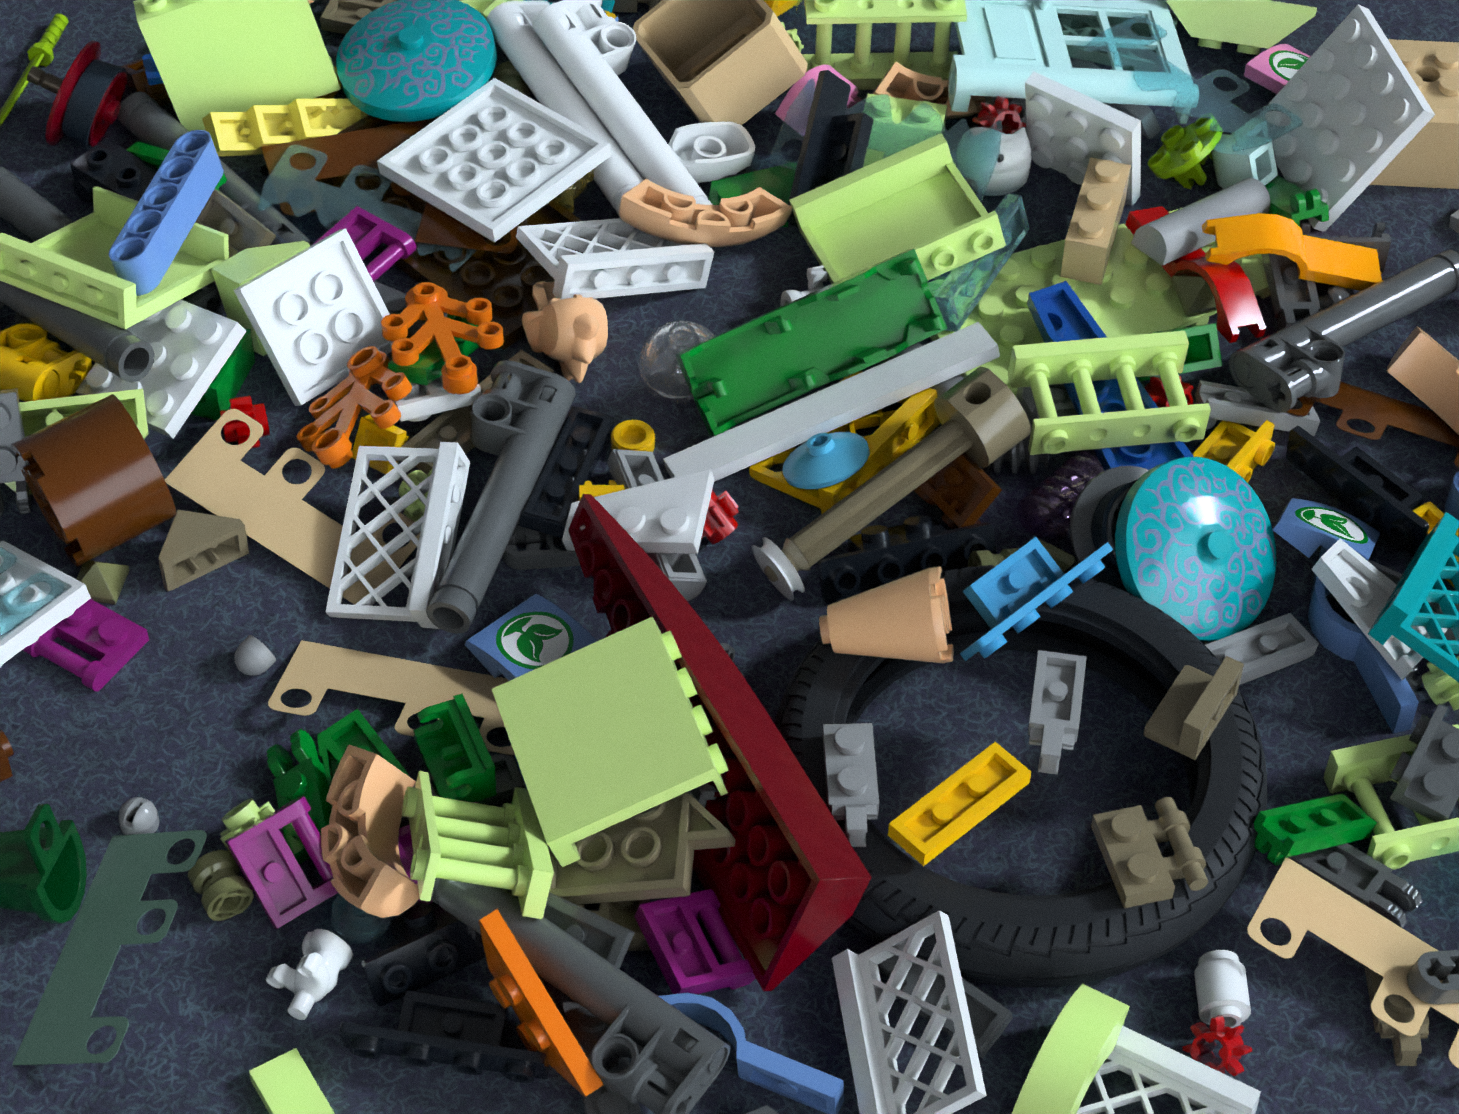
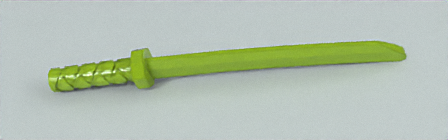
M55 14L39 43L35 42L27 51L30 63L0 110V127L28 85L27 76L33 66L37 68L39 65L48 66L53 61V49L68 25V18L65 15Z

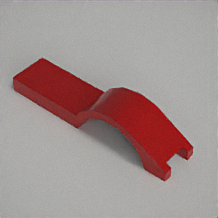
M1163 206L1131 211L1125 226L1134 235L1139 227L1170 213ZM1199 248L1162 266L1171 278L1176 275L1196 272L1208 283L1216 303L1218 315L1217 330L1229 343L1237 341L1240 334L1238 328L1244 326L1256 338L1263 337L1266 326L1250 280L1238 263L1233 261L1228 265L1206 261V253Z

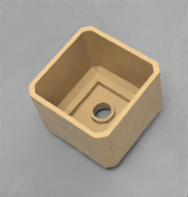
M662 0L638 19L633 26L639 46L666 83L700 123L734 122L743 125L805 76L808 65L774 11L764 0Z
M1388 39L1435 115L1369 185L1459 189V42Z

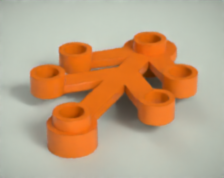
M423 282L417 284L405 295L407 307L400 314H390L381 320L383 338L393 341L391 345L393 362L399 366L415 364L419 360V354L435 339L445 362L441 369L443 388L452 394L469 393L478 385L477 367L470 357L461 354L454 337L477 343L484 349H496L504 343L503 327L497 322H490L492 320V304L488 299L474 298L465 303L449 298L447 291L434 283ZM444 313L466 318L473 325L444 316ZM416 321H426L411 338H406L408 336V329Z
M368 346L357 351L347 362V367L350 370L349 376L309 406V412L315 421L303 427L298 432L297 439L305 451H313L323 465H329L330 468L335 469L345 465L351 459L353 452L351 451L352 443L349 437L361 408L370 413V416L380 429L393 426L401 418V412L393 401L406 397L411 392L412 385L403 372L395 373L387 368L390 360L385 352L378 351L375 346ZM376 383L382 385L381 387L389 399L383 400L370 392L371 385ZM338 420L335 428H331L325 431L328 427H330L333 423H335Z

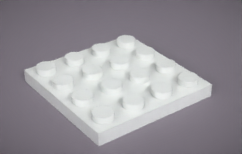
M1358 4L1256 118L1266 119L1269 138L1272 139L1275 162L1285 180L1304 191L1316 188L1320 193L1321 201L1329 205V221L1320 222L1314 217L1308 218L1314 229L1324 232L1435 114L1370 10Z
M493 78L380 158L377 163L381 175L495 243L612 155L610 142L498 79Z

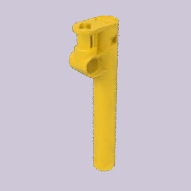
M17 324L0 332V390L18 388L19 399L24 402L68 397L76 393V390L92 369L91 359L77 350L70 353L62 350L58 343L47 339V331L36 324Z

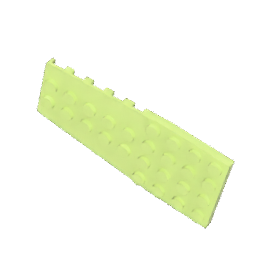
M1125 223L1118 226L1102 285L1060 277L1065 240L1016 252L927 283L948 328L931 336L932 341L979 322L998 344L1000 357L980 366L991 370L1010 388L1015 396L1018 388H1011L1008 378L1012 347L1014 345L1044 343L1027 306L1028 295L1031 292L1067 281L1107 337L1139 335L1184 328L1189 325H1205L1209 321V316L1217 313V309L1186 315L1171 282L1170 275L1159 263L1131 244L1134 235L1125 226ZM1214 241L1201 247V249L1207 253L1210 248L1217 247V243ZM1254 254L1235 260L1249 278L1255 296L1259 295L1262 299L1270 296L1262 255ZM976 367V368H974V369H971V370H969V371H967V372H964V373H962V374H960V375H961L963 378H965V377L968 376L970 373H972L974 370H976L978 367Z

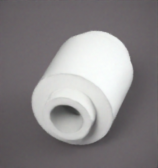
M1214 950L1203 954L1199 958L1198 966L1194 971L1199 1017L1204 1023L1210 1025L1213 1017L1223 1015L1225 1026L1235 1028L1251 1014L1245 966L1239 962V957L1234 952L1228 950Z

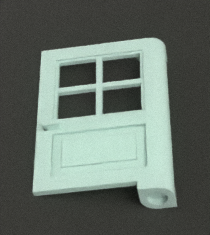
M965 0L967 22H954L962 55L953 54L949 73L948 96L952 111L968 112L971 96L1025 98V81L1033 71L1102 103L1174 107L1179 124H1187L1191 108L1195 109L1198 104L1199 88L1197 84H1193L1170 10L1165 0ZM1057 13L1097 16L1103 37L1063 35ZM1107 16L1146 19L1153 40L1113 38ZM1066 45L1106 47L1113 70L1072 67ZM1117 48L1156 50L1163 73L1123 70Z

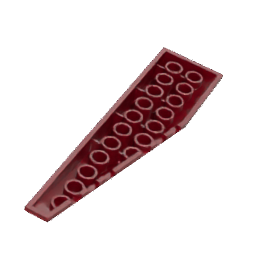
M583 494L568 532L584 577L593 578L594 596L592 599L597 613H606L611 630L606 634V637L652 616L661 633L671 631L682 655L681 658L674 660L677 670L686 667L697 692V695L689 698L693 708L699 705L702 706L713 730L712 733L705 735L709 746L715 743L718 744L729 771L721 774L728 793L721 796L719 791L715 792L714 797H716V800H707L705 809L729 830L735 838V847L694 850L693 870L705 890H714L721 904L718 911L743 957L749 961L753 974L762 990L773 991L853 915L872 877L769 714L715 636L673 583L626 530L591 494ZM584 525L585 529L581 531L580 527ZM713 781L708 782L709 785L717 789Z

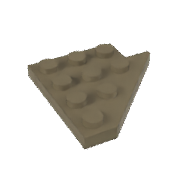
M686 792L575 842L581 859L564 867L560 865L548 846L554 871L549 892L575 905L690 896L694 850L735 847V838L689 792Z

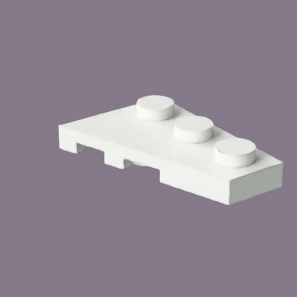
M710 468L594 498L646 553L698 554L715 479ZM580 501L571 503L562 541L567 551H575L568 529ZM584 525L580 527L581 531L585 529Z
M1339 539L1320 557L1313 566L1312 571L1403 681L1423 657L1393 635L1390 636L1384 645L1368 635L1369 630L1396 584L1342 539ZM1410 626L1424 637L1430 639L1424 626ZM1441 628V629H1442L1443 633L1445 634L1449 628Z

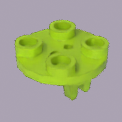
M1206 113L1194 123L1184 128L1181 125L1171 127L1162 135L1161 141L1163 145L1148 160L1147 165L1157 178L1167 179L1174 177L1184 188L1191 190L1194 184L1193 179L1198 185H1204L1207 177L1200 164H1205L1208 159L1207 155L1213 160L1211 151L1221 139L1223 133L1221 125L1212 113Z

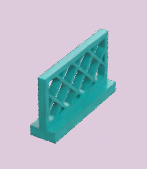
M1446 512L1418 547L1369 630L1368 635L1382 645L1393 635L1459 682V661L1454 655L1459 654V612L1455 604H1459V564L1454 556L1459 557V537L1455 535L1459 528V520ZM1442 579L1451 580L1456 591L1447 590ZM1428 602L1438 603L1444 615L1434 614ZM1410 626H1424L1430 639L1424 637ZM1441 628H1451L1457 641L1447 640Z

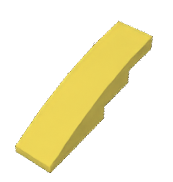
M295 99L289 105H253L246 112H210L203 118L205 130L211 135L219 157L263 154L261 147L337 134L366 117L367 114L354 106L349 99Z

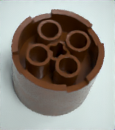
M113 394L11 444L16 457L21 456L28 463L22 467L21 472L51 530H54L59 540L63 539L66 545L71 544L65 547L64 550L76 567L177 515L171 493L148 445L123 404Z

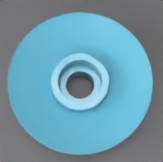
M834 432L816 434L789 454L783 464V475L791 486L800 489H820L838 484L853 476L865 465L870 454L867 441L856 433Z

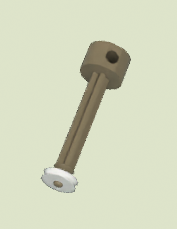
M981 366L934 400V408L942 426L791 538L786 537L782 550L766 537L762 538L763 546L761 548L755 545L751 546L757 563L770 582L783 596L791 601L794 600L793 592L795 590L802 593L805 592L804 584L798 571H810L811 566L961 454L965 452L978 466L985 468L1029 436L1031 426L1028 417L1010 388L991 370Z

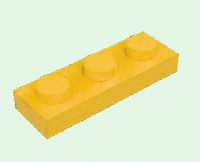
M994 742L891 821L888 826V836L922 866H925L1030 783L1031 771L997 742Z

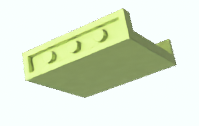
M308 0L133 1L138 25L179 121L188 131L205 130L203 118L210 112H246L253 105H289L295 99H314L341 90L333 62L328 55Z
M942 133L789 200L799 231L818 263L824 266L823 271L828 273V279L831 284L909 249H915L926 278L930 280L1006 246L996 211L990 213L986 211L953 163L948 143Z
M96 186L93 188V213L33 243L0 233V281L126 330L214 282L211 268L229 258L228 234L195 223L160 284L151 292L136 296V284L117 277L108 253L138 201Z
M653 616L492 688L545 840L562 867L581 859L575 842L699 786L713 781L721 796L728 793L721 774L729 771L718 744L715 743L709 746L705 735L713 732L702 706L699 705L693 708L689 699L697 695L694 684L686 667L677 670L674 660L682 657L671 631L661 633Z

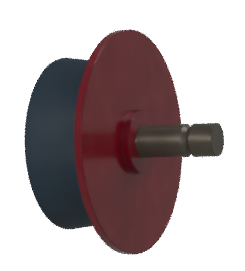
M95 40L88 42L79 52L64 80L50 73L46 74L44 70L35 66L28 73L27 81L37 86L41 85L42 88L57 94L48 118L45 133L46 143L51 146L57 145L67 135L90 150L99 143L110 124H113L119 114L121 99L127 81L126 68L100 61L101 46Z

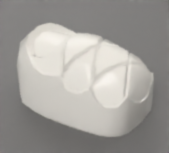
M705 122L685 125L676 128L668 144L696 183L710 182L736 175L751 165L755 152V144L748 131L742 125L734 122Z

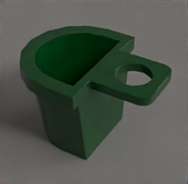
M38 804L24 830L0 832V908L37 914L41 920L50 924H62L70 921L79 910L85 893L87 877L85 851L73 820H61L58 825L50 805Z

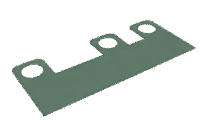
M191 830L112 836L12 1065L105 1063L116 1056L129 1026L128 1019L122 1016L90 1017L121 945L159 942L166 936L178 908L175 900L140 901L151 874L186 872L196 864L206 841L207 834L205 831ZM182 839L194 841L195 849L187 860L180 864H170L167 862V853L176 842ZM156 908L165 911V921L157 931L149 935L138 933V921L146 912ZM101 1027H114L116 1038L113 1044L102 1053H89L87 1050L89 1037Z

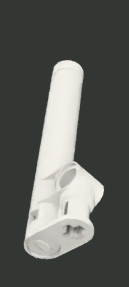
M542 0L509 1L496 6L486 18L492 29L494 39L539 103L610 142L612 156L591 170L589 174L619 215L622 195L644 179L532 28L535 17L550 4Z
M562 0L544 8L535 17L532 28L644 180L648 179L668 190L693 196L696 204L713 205L617 76L625 72L636 43L634 30L629 25L617 22L613 17H608L601 8L602 0Z

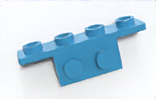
M1037 537L1026 543L963 590V593L991 630L960 653L962 658L966 661L977 652L984 659L1008 642L1002 635L1006 630L1013 627L1017 633H1020L1041 617L1036 608L1043 602H1046L1051 609L1073 592L1068 585L1071 581L1078 577L1082 584H1084L1103 570L1105 565L1100 559L1110 553L1113 548L1107 542L1064 574Z

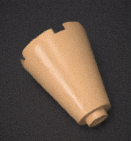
M929 567L828 605L827 615L819 617L822 643L824 645L831 644L833 652L840 654L933 663L952 662L954 655L953 644L947 645L946 634L952 630L945 580L944 578L940 579L941 567Z

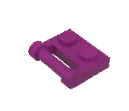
M359 206L351 210L315 242L317 243L338 230L346 229L362 260L381 243L388 245L382 253L366 266L373 282L400 258L406 259L416 250V244L409 234Z
M89 599L77 608L71 616L61 620L41 635L35 643L25 647L22 651L33 657L40 655L82 678L84 686L98 692L149 641L147 629ZM59 637L100 661L90 662L54 642V640Z
M305 796L290 801L274 813L225 841L271 924L276 929L338 893L331 883L334 877L330 864L323 860L321 835L308 814L311 807ZM289 823L292 824L323 879L314 887H311L279 830Z
M702 890L690 893V896L671 897L640 904L634 915L672 994H701L725 987L735 990L755 980L749 961L743 959L718 911L721 904L714 890ZM696 919H701L723 962L722 965H719Z

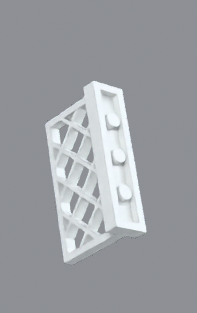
M621 218L518 226L516 238L555 279L552 293L556 298H560V300L573 298L574 294H581L582 297L596 299L706 288L714 251L706 243L686 245L661 239L634 228L622 221Z
M440 442L439 449L359 446L325 611L329 617L418 622L423 628L439 629L429 620L426 610L455 548L470 461L458 442ZM370 460L389 461L394 467L374 484L367 478ZM420 462L433 463L432 474L417 486L406 474ZM402 477L412 490L390 506L380 493ZM428 491V495H427V499H426V497L424 496V494ZM374 497H377L386 510L364 525L359 519L360 508ZM419 498L425 505L424 516L407 527L398 514ZM394 518L403 529V532L381 547L372 534ZM420 533V537L418 540L415 536ZM368 538L378 551L356 567L350 560L352 549ZM412 540L417 547L416 557L399 569L389 556ZM386 560L396 573L373 589L363 576ZM348 567H350L352 571L347 574ZM410 575H412L411 583L407 579ZM358 580L370 592L355 605L341 604L344 591ZM401 582H404L409 589L406 607L387 606L381 598ZM378 602V604H379L380 606H372V605H373L374 603Z
M939 910L859 955L846 949L832 957L860 1114H907L905 1104L914 1086L926 1091L917 1112L913 1114H952L986 1096L948 915ZM935 933L937 942L928 961L917 958L916 955L924 939ZM894 955L899 957L887 983H882L877 964ZM914 963L924 969L910 995L901 991L900 988ZM937 974L944 976L946 987L937 1005L934 1006L925 1002V999ZM898 996L908 1002L896 1027L892 1028L889 1024L888 1013ZM922 1007L933 1012L919 1040L908 1034ZM946 1019H949L954 1023L955 1033L946 1051L934 1047V1044ZM908 1041L917 1047L903 1074L898 1071L896 1059L904 1042ZM931 1052L942 1057V1060L928 1086L917 1081ZM955 1065H960L963 1067L966 1086L950 1095L943 1093Z
M1122 1026L1114 1050L1093 1078L1101 1101L1080 1107L1076 1114H1098L1104 1111L1106 1114H1115L1114 1108L1141 1101L1145 1114H1154L1148 1098L1165 1093L1179 1099L1184 1114H1255L1261 1091ZM1118 1070L1130 1075L1136 1091L1109 1099L1101 1075ZM1142 1081L1151 1085V1087L1144 1088ZM1190 1104L1199 1108V1110L1192 1111Z

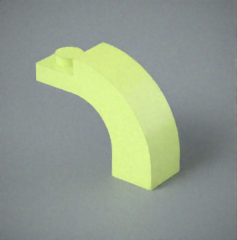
M1082 984L1066 1003L1048 1033L1023 1084L1012 1114H1076L1093 1078L1114 1050L1130 1006Z

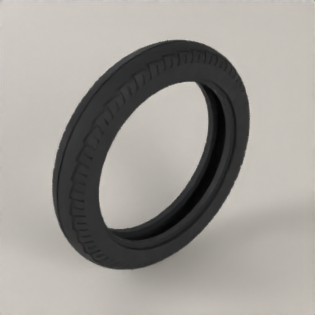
M993 565L966 567L941 572L940 579L944 578L952 625V630L946 634L947 645L953 644L954 655H959L991 630L963 593V590L995 567ZM1078 577L1068 584L1073 590L1069 596L1051 609L1046 602H1043L1036 608L1041 617L1020 633H1017L1013 627H1010L1002 634L1008 642L997 649L1038 653V650L1086 656V667L1120 684L1135 695L1153 713L1185 665H1190L1211 676H1214L1221 665L1215 655L1195 635L1168 614L1127 591L1092 578L1082 584ZM821 638L803 658L784 692L774 724L826 806L827 794L822 740L823 724H855L868 705L888 686L909 672L931 662L834 653L831 644L824 645ZM1238 689L1237 695L1196 760L1180 753L1187 773L1190 790V810L1186 816L1190 824L1188 834L1193 846L1201 850L1206 861V866L1203 869L1208 879L1206 887L1192 891L1189 889L1185 878L1173 880L1175 890L1172 899L1129 908L1123 907L1113 881L1090 889L1047 896H1021L991 892L950 880L927 869L894 846L869 819L867 820L866 847H853L872 878L853 915L847 921L879 944L940 910L949 916L961 977L968 981L1007 987H1057L1087 983L1124 973L1166 954L1192 937L1221 910L1240 884L1257 850L1255 848V839L1258 832L1254 830V822L1259 811L1266 810L1267 772L1260 734L1246 700ZM836 820L845 835L844 820ZM1170 842L1160 850L1163 858L1175 855ZM935 933L924 939L916 955L917 958L928 961L937 942Z

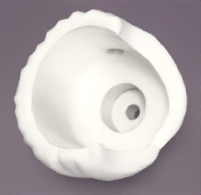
M974 127L963 134L957 146L956 163L958 170L974 192L986 196L1006 195L1019 190L1027 182L1032 157L1030 141L1025 127L1012 134H1005L985 127Z

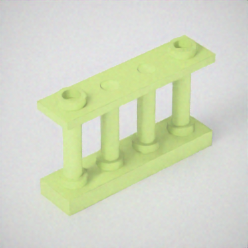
M804 0L806 23L817 24L815 54H802L808 63L806 72L819 65H830L853 83L858 90H874L893 64L898 62L914 72L948 80L953 54L958 55L957 51L949 52L951 23L967 22L965 0ZM936 22L933 52H910L912 23ZM872 23H896L894 53H870ZM833 24H856L855 53L831 54Z
M1173 331L1014 345L1008 371L1011 388L1031 387L1039 419H1033L1028 446L1029 454H1059L1070 451L1178 441L1189 442L1204 439L1211 412L1209 403L1188 405L1178 373L1183 372L1189 346L1186 332ZM1160 375L1170 407L1145 409L1135 377ZM1117 379L1126 411L1101 413L1092 381ZM1074 383L1083 415L1058 417L1049 385Z
M1459 724L1452 725L1459 729ZM1411 734L1333 750L1330 753L1323 777L1330 793L1344 790L1354 792L1362 810L1377 822L1373 830L1375 836H1372L1367 855L1392 870L1402 868L1411 861L1459 851V817L1434 822L1413 811L1420 826L1395 831L1372 785L1391 780L1398 783L1389 777L1402 752L1412 755L1417 744L1409 741Z
M419 771L415 788H406L402 816L409 817L414 853L410 879L417 880L420 900H431L435 879L440 878L512 890V895L518 896L522 916L543 919L554 871L548 845L528 790L515 787L511 804L504 803L503 807L432 796L429 773Z

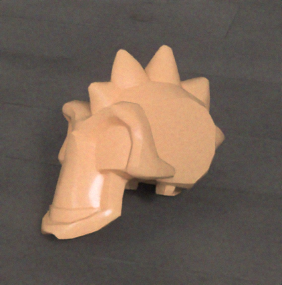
M537 282L533 285L532 296L538 310L525 312L521 319L528 343L534 352H544L550 358L559 361L562 373L567 380L574 378L575 382L580 383L586 374L588 364L599 356L606 347L608 321L605 308L596 299L585 298L581 294H574L573 298L560 300V298H556L552 293L555 282Z

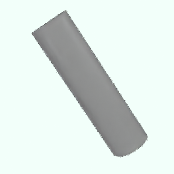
M1247 178L1139 227L1133 236L1131 244L1163 266L1216 241L1215 235L1202 233V225L1206 220L1257 213L1268 214L1270 208L1269 192L1259 180Z
M613 449L608 458L607 465L613 480L617 485H624V489L664 480L653 452ZM647 553L686 601L694 599L702 592L707 580L696 554Z

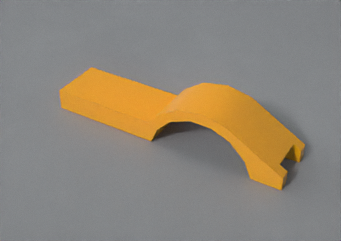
M1257 213L1206 220L1202 225V233L1216 236L1217 247L1210 248L1205 254L1206 261L1228 265L1239 258L1254 254H1276L1286 256L1296 262L1299 279L1360 291L1382 281L1377 249L1303 235L1302 229L1293 220L1277 214Z

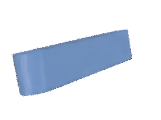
M192 130L181 135L175 141L109 250L108 254L117 277L135 283L136 296L147 294L160 284L223 176L224 170L211 135L206 130Z

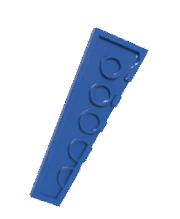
M1067 281L1029 293L1027 306L1044 343L1107 337ZM1135 377L1144 408H1158L1137 377ZM1117 379L1092 381L1101 413L1126 411ZM1065 383L1064 386L1077 414L1083 415L1074 383ZM1180 441L1094 449L1104 471L1119 466H1138L1150 470L1159 464L1171 460L1194 457L1185 443Z

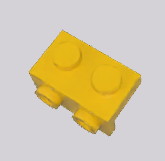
M1222 420L1195 450L1193 456L1211 459L1224 464L1234 470L1248 483L1254 468L1258 464L1264 466L1274 451L1275 443L1271 439L1275 424L1266 420L1254 432L1239 423Z

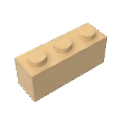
M1090 157L1065 239L1060 277L1102 285L1126 201L1131 165Z

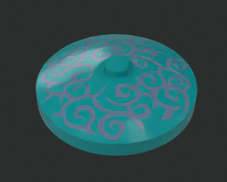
M397 0L373 10L348 31L337 52L336 68L344 94L358 109L383 120L413 122L443 115L488 83L496 66L497 49L492 29L487 20L480 12L466 3L458 0Z
M1202 457L1179 458L1159 464L1144 473L1130 488L1122 503L1116 524L1115 551L1119 573L1127 592L1168 614L1187 628L1201 642L1215 641L1238 633L1257 618L1264 608L1273 587L1276 572V545L1273 529L1262 502L1252 487L1239 474L1226 465Z

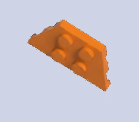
M498 909L478 920L488 968L494 977L489 982L490 988L504 1009L511 1006L520 1020L521 1024L516 1027V1030L525 1047L529 1051L545 1053L549 1065L584 1097L603 1086L602 1081Z

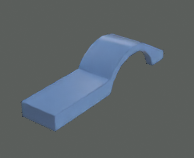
M1321 547L1319 559L1328 551L1324 547ZM1314 574L1308 610V619L1312 633L1324 648L1342 659L1354 661L1393 734L1410 730L1419 701L1406 678L1403 681L1356 624L1346 621L1331 608L1326 598L1331 593L1317 575Z
M692 993L659 996L696 1023L719 1031L733 1045L736 1053L739 1078L826 1114H838L844 1102V1082L842 1079L746 1041L744 1028L733 1012L712 997Z

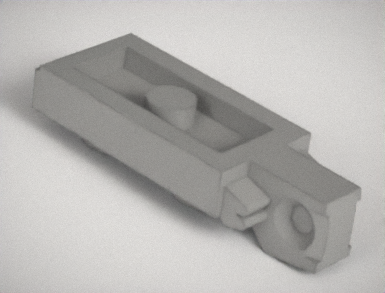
M1038 650L1027 734L1030 735V745L1041 746L1038 772L1058 775L1061 749L1073 750L1074 742H1077L1086 656Z
M872 723L823 724L822 740L827 807L835 820H844L845 836L851 846L866 847L867 820L877 819L879 814Z

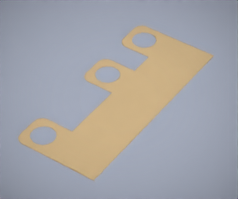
M227 410L167 476L165 482L216 516L240 519L245 525L247 536L330 589L343 526L302 500L324 475V465L303 450L290 448L285 451L265 475L259 473L242 462L241 459L263 435L262 425L240 410ZM233 420L245 422L250 428V436L247 441L240 445L226 443L221 437V430L226 423ZM294 459L306 461L312 469L310 478L302 484L287 482L282 474L283 467L287 462ZM398 514L408 527L415 523V521L404 514ZM394 518L372 534L381 547L386 545L382 538L383 530L389 524L397 523ZM420 533L415 536L418 540L420 537ZM366 538L352 549L350 560L358 567L378 550ZM410 540L406 546L399 548L389 557L400 568L415 550L416 545ZM384 560L363 577L375 589L395 574V571ZM348 567L347 574L352 571L350 567ZM358 580L344 591L343 598L355 605L370 592Z
M301 640L268 701V706L273 710L302 716L311 715L317 710L327 689L405 703L395 724V730L399 734L414 737V730L407 724L410 716L419 713L426 707L452 700L453 696L463 693L472 716L484 718L479 731L488 751L515 755L512 745L498 747L490 744L487 740L489 731L500 727L505 728L492 688L508 682L507 678H494L486 674ZM291 689H303L311 694L312 700L304 707L292 708L281 702V696L284 692Z
M1285 857L1247 927V932L1251 939L1276 955L1288 959L1294 956L1308 930L1384 978L1371 1002V1011L1377 1018L1404 1035L1415 1036L1419 1032L1430 1007L1459 1024V1003L1429 1004L1415 996L1408 986V972L1423 953L1438 951L1437 949L1290 858ZM1267 918H1275L1282 921L1290 930V942L1283 946L1270 943L1261 933V922ZM1389 995L1404 997L1414 1009L1413 1020L1408 1023H1401L1392 1019L1384 1009V999ZM1459 1030L1448 1052L1449 1060L1457 1068H1459Z

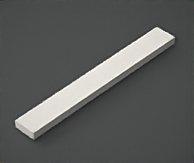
M979 322L663 458L666 470L671 478L711 468L715 482L800 445L816 434L832 431L1000 357L998 344Z

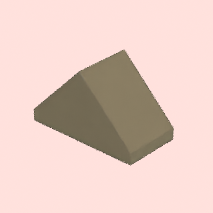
M177 510V515H175L158 557L165 589L168 592L249 554L244 523L236 518Z

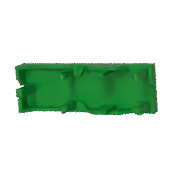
M915 249L906 250L674 354L709 435H719L740 422L831 381L852 375L898 354L915 343L948 329L936 299L929 290L928 280Z

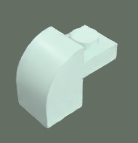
M1252 118L1231 135L1222 134L1220 141L1211 151L1217 184L1224 189L1247 178L1257 179L1266 185L1278 176L1272 139L1269 138L1266 119Z

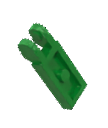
M299 729L291 734L290 742L292 743V753L300 764L294 767L289 752L282 745L275 744L266 751L268 767L276 778L273 781L279 809L290 801L305 796L311 807L308 814L321 835V828L329 825L332 805L326 801L329 789L324 766L319 762L318 752L315 749V742L309 733ZM287 824L283 827L285 841L300 865L308 860L310 856L292 824Z

